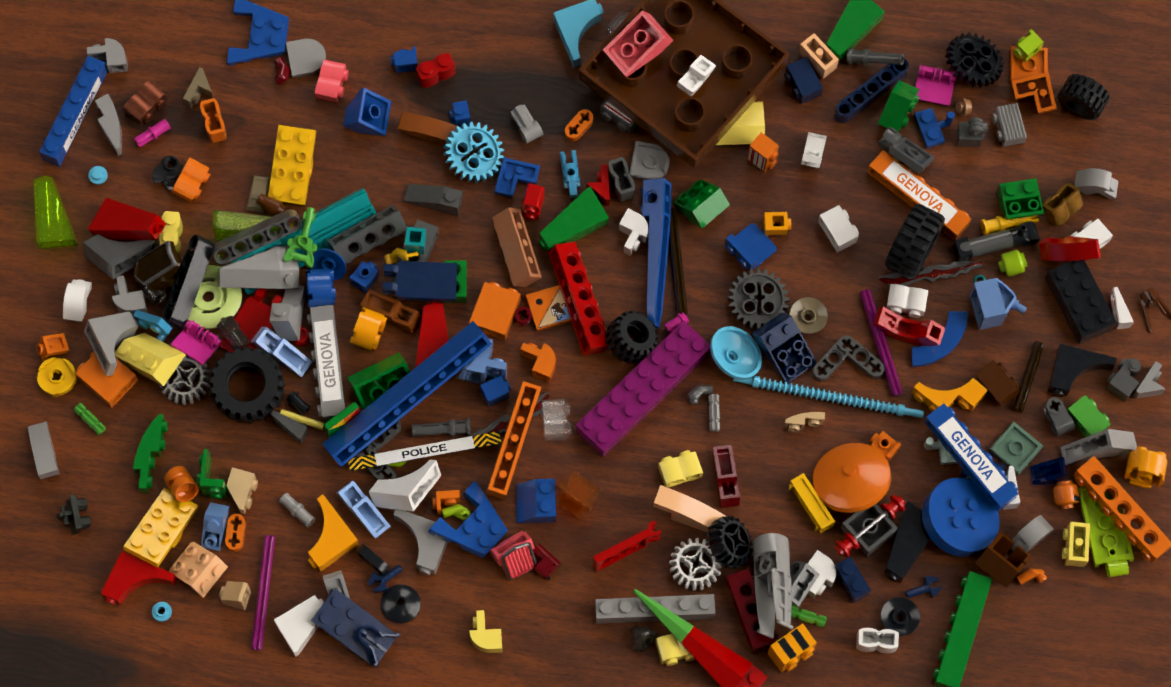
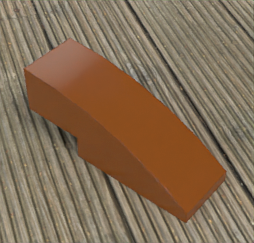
M402 112L397 130L429 143L434 141L445 145L449 144L445 140L447 137H450L451 131L455 132L457 126L431 117Z
M370 289L360 303L362 308L365 307L384 314L387 322L413 334L422 320L419 311L404 306L400 301Z

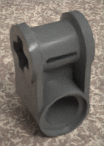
M1056 397L1050 398L1044 405L1043 412L1054 435L1058 437L1075 429L1074 421L1068 414L1061 399Z

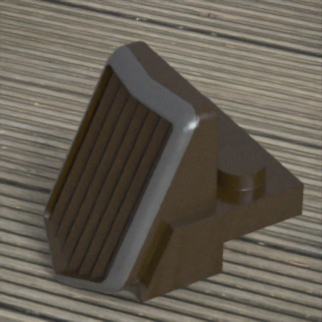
M166 241L137 260L134 277L143 285H147L148 290L165 291L168 286L173 287L181 265V259L176 251L174 242Z

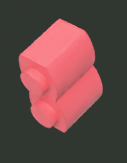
M323 60L315 89L316 98L337 103L339 98L343 97L344 87H342L344 81H347L349 70H346V64Z

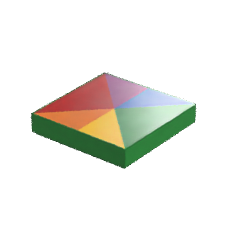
M356 402L350 404L324 424L328 439L360 413V408Z

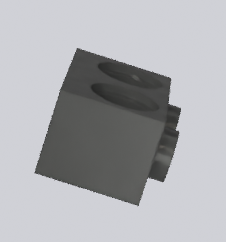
M794 560L790 566L792 605L799 607L819 576V573L807 563Z

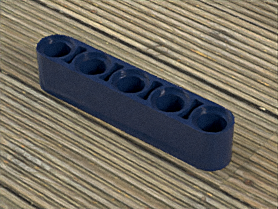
M901 58L904 59L903 65L888 64L837 104L834 114L835 119L840 123H846L894 87L899 80L901 81L906 77L909 62L905 58ZM896 67H902L904 70L899 71ZM883 77H886V78H888L890 81H888V82L883 81L882 78H883ZM873 88L876 92H870L868 89ZM854 99H860L862 103H856ZM840 110H846L848 113L842 114Z

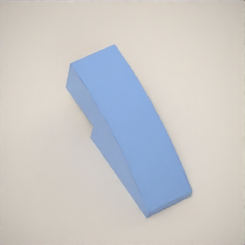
M261 327L251 341L253 345L261 349L265 354L271 355L272 359L299 377L304 375L312 363L309 358L284 338L277 336L268 327Z
M350 481L336 492L344 504L375 539L391 527L354 481Z

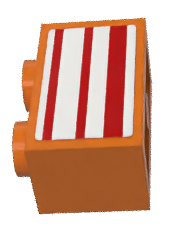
M761 132L750 144L747 160L765 173L768 168L772 169L776 165L779 145Z

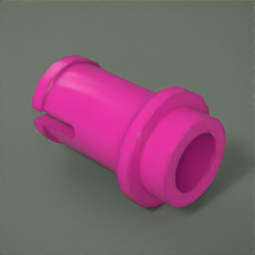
M684 312L678 313L677 317L664 324L668 333L671 334L683 321L688 323L689 319Z

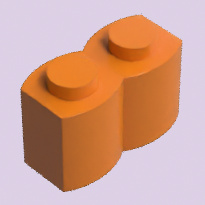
M215 98L201 101L200 109L210 141L216 143L226 140L227 133L218 102Z
M189 157L171 193L190 203L193 199L197 200L202 191L199 189L201 183L206 184L210 176L207 173L209 167Z

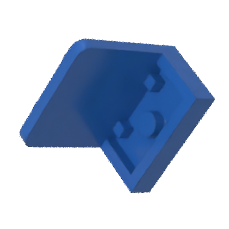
M754 223L748 225L735 237L733 234L729 235L725 241V248L728 253L733 255L748 272L750 269H756L777 250L773 242Z

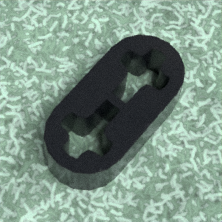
M361 544L355 551L365 562L382 575L390 568L384 560L364 544Z

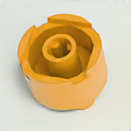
M363 307L353 330L354 334L351 336L350 343L370 351L372 349L376 350L381 336L378 333H383L387 318L384 317L385 315Z
M1136 447V450L1128 455L1125 479L1129 478V483L1138 487L1151 488V485L1156 484L1157 487H1161L1164 484L1167 467L1166 454L1160 451H1149L1145 447Z

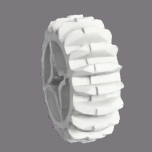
M689 538L687 540L688 545L682 541L680 543L681 548L676 546L674 549L676 553H671V557L674 560L669 561V565L673 566L670 568V572L675 573L673 579L680 578L678 585H682L685 582V589H688L689 585H693V591H696L698 585L700 590H704V584L707 587H711L710 581H717L715 576H720L721 572L718 569H721L722 566H720V563L715 562V556H711L712 552L711 549H707L706 540L704 539L701 544L699 543V538H696L695 543H692V540ZM689 551H697L694 556H683ZM703 553L709 557L712 567L703 561ZM699 557L697 568L692 572L693 563ZM679 561L688 567V576L681 570ZM699 572L708 573L704 577L694 578V576Z

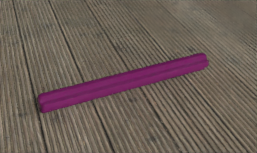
M869 289L862 290L860 297L881 362L885 367L884 372L891 394L894 397L902 394V388L884 332L879 327L873 325L877 310Z
M272 535L264 536L251 648L255 651H261L263 646L275 537Z

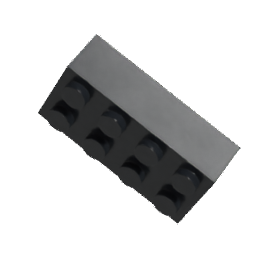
M1085 260L1071 261L1048 271L1045 280L1078 344L1114 329L1117 322Z

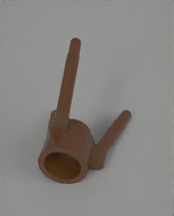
M1149 288L1140 294L1142 300L1139 303L1143 309L1148 332L1152 333L1146 306L1148 305L1151 308L1157 305L1164 315L1167 312L1170 317L1171 310L1161 300L1154 288Z

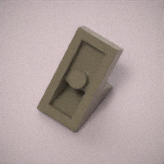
M200 67L183 97L184 105L191 109L194 103H198L201 94L213 98L204 70Z

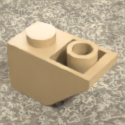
M232 467L226 486L240 513L245 515L246 510L251 508L252 498L250 497L252 491L255 492L257 489L258 480H256L255 473Z

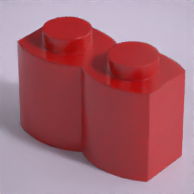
M450 53L440 54L433 61L422 62L416 67V77L422 88L431 87L439 80L449 79L456 73L455 63Z
M531 183L526 185L521 204V213L524 219L528 221L539 219L545 198L543 186Z

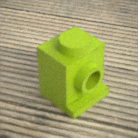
M1031 29L1027 37H1022L1016 43L1017 48L1013 52L1017 58L1026 62L1041 50L1044 41Z

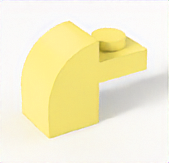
M484 610L476 611L477 617H473V629L477 628V630H469L472 644L478 650L485 653H501V629L485 630Z

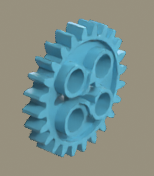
M470 122L468 127L465 123L461 125V128L457 126L455 132L451 131L450 137H447L445 140L449 144H445L443 147L448 150L443 156L449 157L445 163L452 164L449 170L455 169L454 175L460 173L461 180L466 176L468 182L472 178H474L475 183L480 178L483 182L487 177L491 178L493 173L496 174L499 171L498 168L502 166L500 161L504 158V156L500 155L504 149L499 148L502 142L496 141L499 135L493 136V129L488 132L487 125L480 128L479 122L475 127L473 122ZM472 137H477L479 143H475ZM484 143L487 144V146L481 148L477 153L472 154L465 161H461V159L466 157L471 151H475ZM457 146H461L465 153H461ZM483 152H487L490 158H486ZM469 161L473 162L476 168L470 167Z

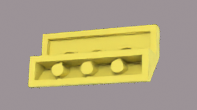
M763 101L753 102L716 145L751 144L761 132L765 134Z

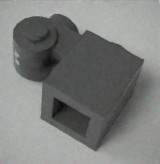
M976 117L969 119L968 122H959L956 129L957 146L979 147L981 141L985 139V133H987V122H983L982 119Z
M1124 357L1118 365L1120 368L1118 373L1113 372L1108 378L1107 382H1109V385L1106 389L1126 402L1139 384L1132 376L1138 373L1141 364L1137 359L1131 358L1127 360Z

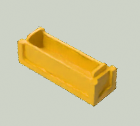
M803 473L792 479L788 490L794 492L816 526L815 531H819L822 534L832 528L835 520L805 474Z

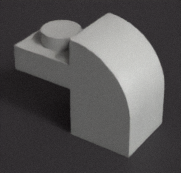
M105 38V45L95 44L92 47H87L88 56L98 60H107L109 73L128 71L127 57L123 46L118 41Z
M1089 168L1076 172L1074 186L1078 187L1079 191L1085 195L1099 193L1108 199H1115L1118 181L1111 177L1112 173L1109 171Z
M124 275L116 277L117 283L114 284L116 295L112 296V299L118 311L121 313L130 311L132 316L136 310L148 313L143 291L128 293Z
M1039 515L1017 533L1012 539L1015 543L1010 549L1014 551L1019 545L1029 552L1054 529Z

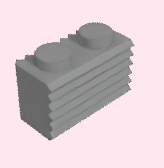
M1018 103L997 106L994 114H992V121L994 125L997 124L998 131L996 135L998 142L1002 143V147L1025 143L1027 136Z

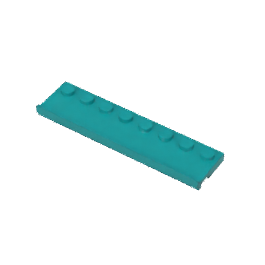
M361 188L315 212V220L311 222L308 237L313 240L312 244L317 245V250H331L327 242L328 239L376 214L365 189ZM301 220V227L296 232L230 261V263L244 260L253 256V254L262 253L274 246H286L288 239H294L295 236L301 235L304 220ZM302 249L296 250V253L307 255ZM298 261L299 268L305 265V262ZM244 288L247 295L257 291L258 289Z

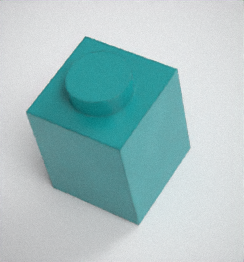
M407 227L404 244L407 253L417 251L418 254H425L426 229Z

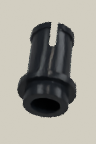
M293 391L286 400L289 405L292 404L303 416L310 410L311 406L299 396L298 392Z

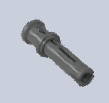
M849 48L847 53L848 64H904V59H901L904 58L903 53L871 52L869 49L855 50L854 48Z
M470 418L457 421L450 419L449 422L412 424L413 437L439 434L455 436V434L464 433L471 435Z

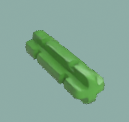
M82 403L75 406V413L93 428L98 435H101L106 430V427Z
M792 606V618L798 617V620L810 624L816 623V626L819 627L825 626L826 616L820 614L817 616V613L805 609L799 610V607Z

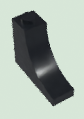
M1060 344L1056 352L1048 392L1057 397H1067L1072 383L1078 377L1093 370L1103 369L1112 371L1117 358Z

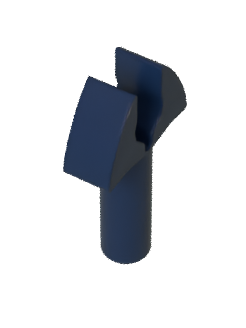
M397 565L383 576L377 575L374 572L368 586L370 587L374 582H380V586L376 587L373 593L386 592L388 590L386 583L402 572V567Z
M925 576L924 585L907 590L905 595L907 598H911L927 592L931 595V598H934L943 586L937 588L929 587L931 583L938 582L940 579L933 576Z

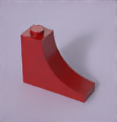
M121 551L101 591V595L104 601L114 606L115 603L122 605L131 592L143 585L166 583L174 586L177 578L171 572L159 567L157 568Z

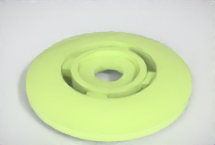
M207 266L188 319L191 322L195 321V323L200 325V328L215 329L227 324L236 316L241 307V288L219 287L220 266ZM206 292L214 294V299L211 302L203 300V295ZM220 308L218 311H216V312H214V313H207V314H206V313H203L204 311H205V312H211V311H214V310Z

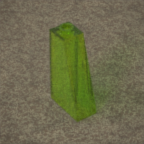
M40 176L37 179H33L36 239L39 249L78 246L53 177Z
M214 210L213 231L216 241H221L269 219L271 216ZM273 226L270 228V231H276L279 227ZM255 234L252 238L259 239L261 235Z

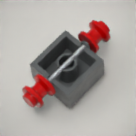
M892 495L890 497L891 502L888 504L882 503L881 508L875 504L866 510L855 512L842 523L840 529L844 532L845 539L842 542L839 540L835 542L836 552L841 557H849V551L854 548L858 549L867 558L896 534L898 528L891 520L896 518L895 513L897 511H905V501L900 496Z

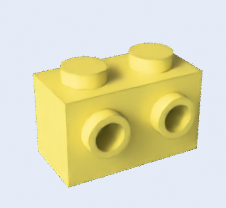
M1070 522L1066 529L1064 528L1063 540H1066V548L1063 547L1062 559H1065L1066 566L1085 567L1088 563L1089 523Z

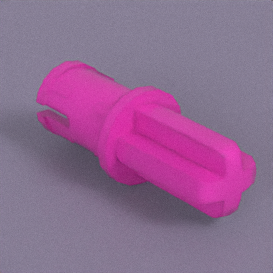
M163 119L153 127L149 126L148 130L135 137L134 140L139 147H142L151 140L158 139L159 135L171 129L166 119Z

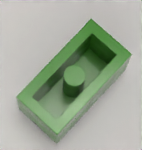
M1086 395L1067 409L1068 414L1074 421L1075 427L1084 437L1106 430L1111 425L1107 415L1101 413L1096 408V403Z

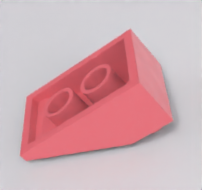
M642 10L603 51L620 71L628 77L658 56L674 40L651 14Z

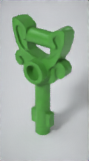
M307 207V211H304L301 235L295 236L294 239H288L287 245L290 248L284 255V262H289L293 259L305 262L308 268L313 267V253L317 251V245L312 244L313 240L308 236L311 222L315 220L314 208ZM302 249L307 255L296 253L294 250Z

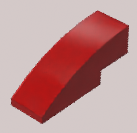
M1067 236L1063 239L1047 237L1039 242L1041 259L1046 261H1078L1101 257L1098 239Z

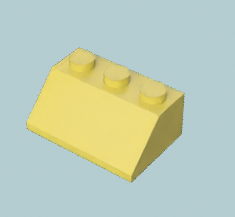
M146 333L124 339L114 353L115 357L126 367L162 386L166 384L186 356L183 352Z

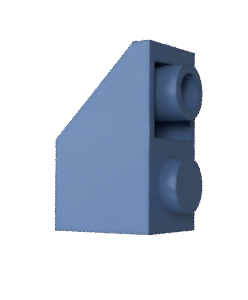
M210 502L204 514L201 541L203 548L221 550L227 527L229 506Z

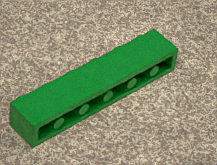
M971 571L967 577L963 576L960 587L963 588L962 594L957 595L954 604L958 607L956 613L952 612L949 624H952L950 631H946L943 642H946L944 650H940L938 660L941 663L939 668L935 667L932 679H935L934 686L960 687L992 578Z

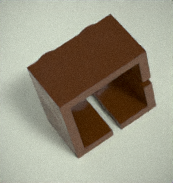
M1001 531L976 561V564L984 572L995 578L999 584L1007 588L1032 555L1018 545L1007 559L1004 558L1015 542Z

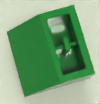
M1037 178L999 184L996 193L1000 210L1006 220L1044 215Z
M702 179L694 182L692 187L680 194L673 202L692 224L700 228L705 227L730 205L721 188Z

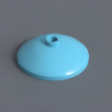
M727 326L719 329L712 336L710 342L711 355L716 365L725 374L742 380L753 377L759 371L762 364L761 351L756 341L747 332L737 327Z

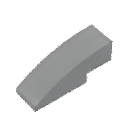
M106 94L95 100L97 108L102 114L98 122L119 156L122 154L123 144L121 125L109 94Z
M47 421L28 426L39 478L44 479L60 474Z

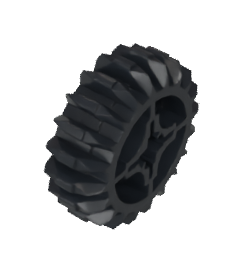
M723 516L714 520L708 527L709 531L706 535L709 538L706 542L709 543V547L707 549H711V556H715V562H720V566H725L727 569L738 568L745 565L752 558L751 553L753 549L751 546L753 542L750 539L752 536L748 533L749 529L745 528V523H740L739 518Z

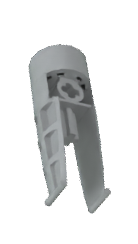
M768 533L756 537L753 541L754 585L760 626L757 632L773 639L775 614L777 623L793 629L791 625L792 583L790 576L789 540L784 535Z

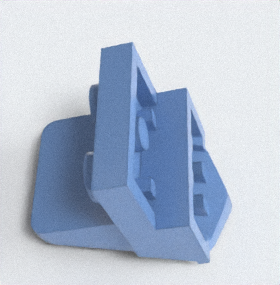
M488 338L492 345L458 372L457 379L478 384L485 383L487 378L494 379L498 376H502L503 380H506L507 363L499 358L491 360L493 339Z

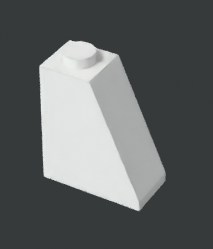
M315 595L274 619L276 626L295 657L301 653L318 628L310 620L324 602L322 599L318 600Z

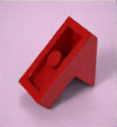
M601 164L600 171H597V182L586 183V189L591 187L598 200L605 206L610 204L608 164Z

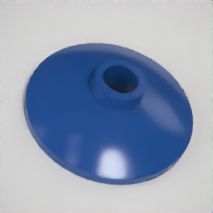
M318 249L313 253L314 264L312 269H333L334 280H339L345 275L346 263L338 253L330 249Z

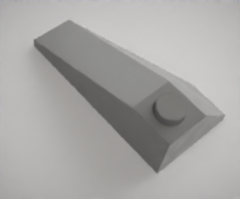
M288 245L274 246L262 253H256L244 260H238L220 267L219 287L299 288L298 261L292 259L289 262H284V255L290 247Z

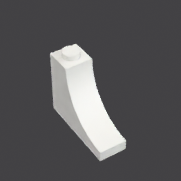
M430 459L420 469L406 476L388 480L378 479L369 491L374 506L414 511L441 477L438 463L436 460Z

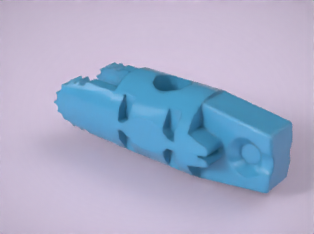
M576 150L571 151L573 163H566L564 151L559 152L564 189H569L570 199L577 198V188L581 187Z

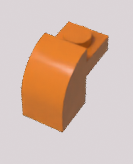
M523 342L520 355L536 361L532 369V376L550 383L556 367L554 351L545 343L539 349L533 343L526 344Z

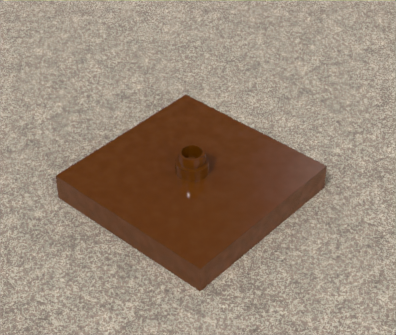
M642 0L579 69V80L695 169L788 64L790 53L720 0ZM643 10L651 14L674 41L658 56L626 77L603 49ZM702 55L715 64L716 67L691 97L678 88L677 83L689 71L694 61Z

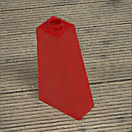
M106 198L89 225L88 230L94 236L100 234L109 240H157L166 223L157 214Z
M430 302L423 307L415 368L449 341L443 303Z

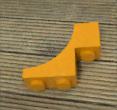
M972 378L964 386L947 391L931 389L918 382L912 394H914L913 396L918 402H924L929 406L931 412L944 403L947 407H951L955 401H958L959 406L964 410L968 409L972 412L984 398L988 389Z

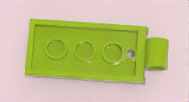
M1084 487L1078 488L1084 523L1090 524L1089 545L1095 568L1105 564L1106 573L1109 578L1128 575L1129 566L1127 560L1129 562L1134 561L1131 543L1127 539L1128 536L1124 531H1120L1115 526V521L1110 516H1106L1102 512L1101 506L1097 501L1094 502L1088 496V491ZM1104 493L1107 499H1113L1110 493ZM1118 507V512L1124 514L1122 507Z

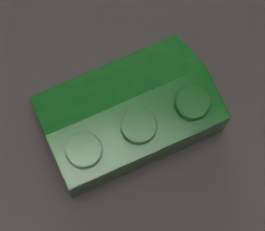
M398 352L347 377L362 410H364L409 374L410 370L406 361Z

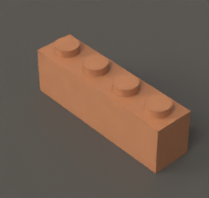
M508 207L492 217L494 229L497 232L499 245L502 248L513 286L527 287L541 279L542 276L521 210Z

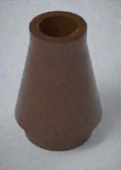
M263 193L260 194L256 201L271 217L282 213L285 208L282 201L266 196Z

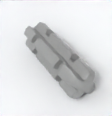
M710 394L708 397L710 404L709 421H711L709 422V430L717 432L720 430V422H718L720 420L719 395Z

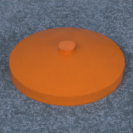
M847 443L831 449L818 461L813 473L814 489L824 505L835 511L845 513L859 512L874 506L885 496L891 483V470L886 457L875 447L863 443Z

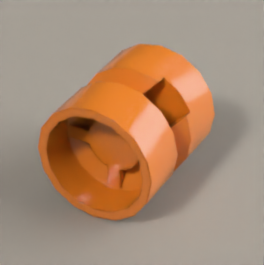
M173 467L164 477L166 485L177 501L188 502L197 495L199 487L185 467Z

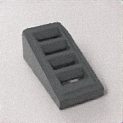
M272 411V419L302 445L309 433L307 426L276 411Z

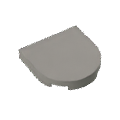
M314 39L286 42L292 78L313 75L319 72L323 60H326V52L321 43Z
M636 141L629 175L634 179L640 180L662 178L669 169V156L659 145Z

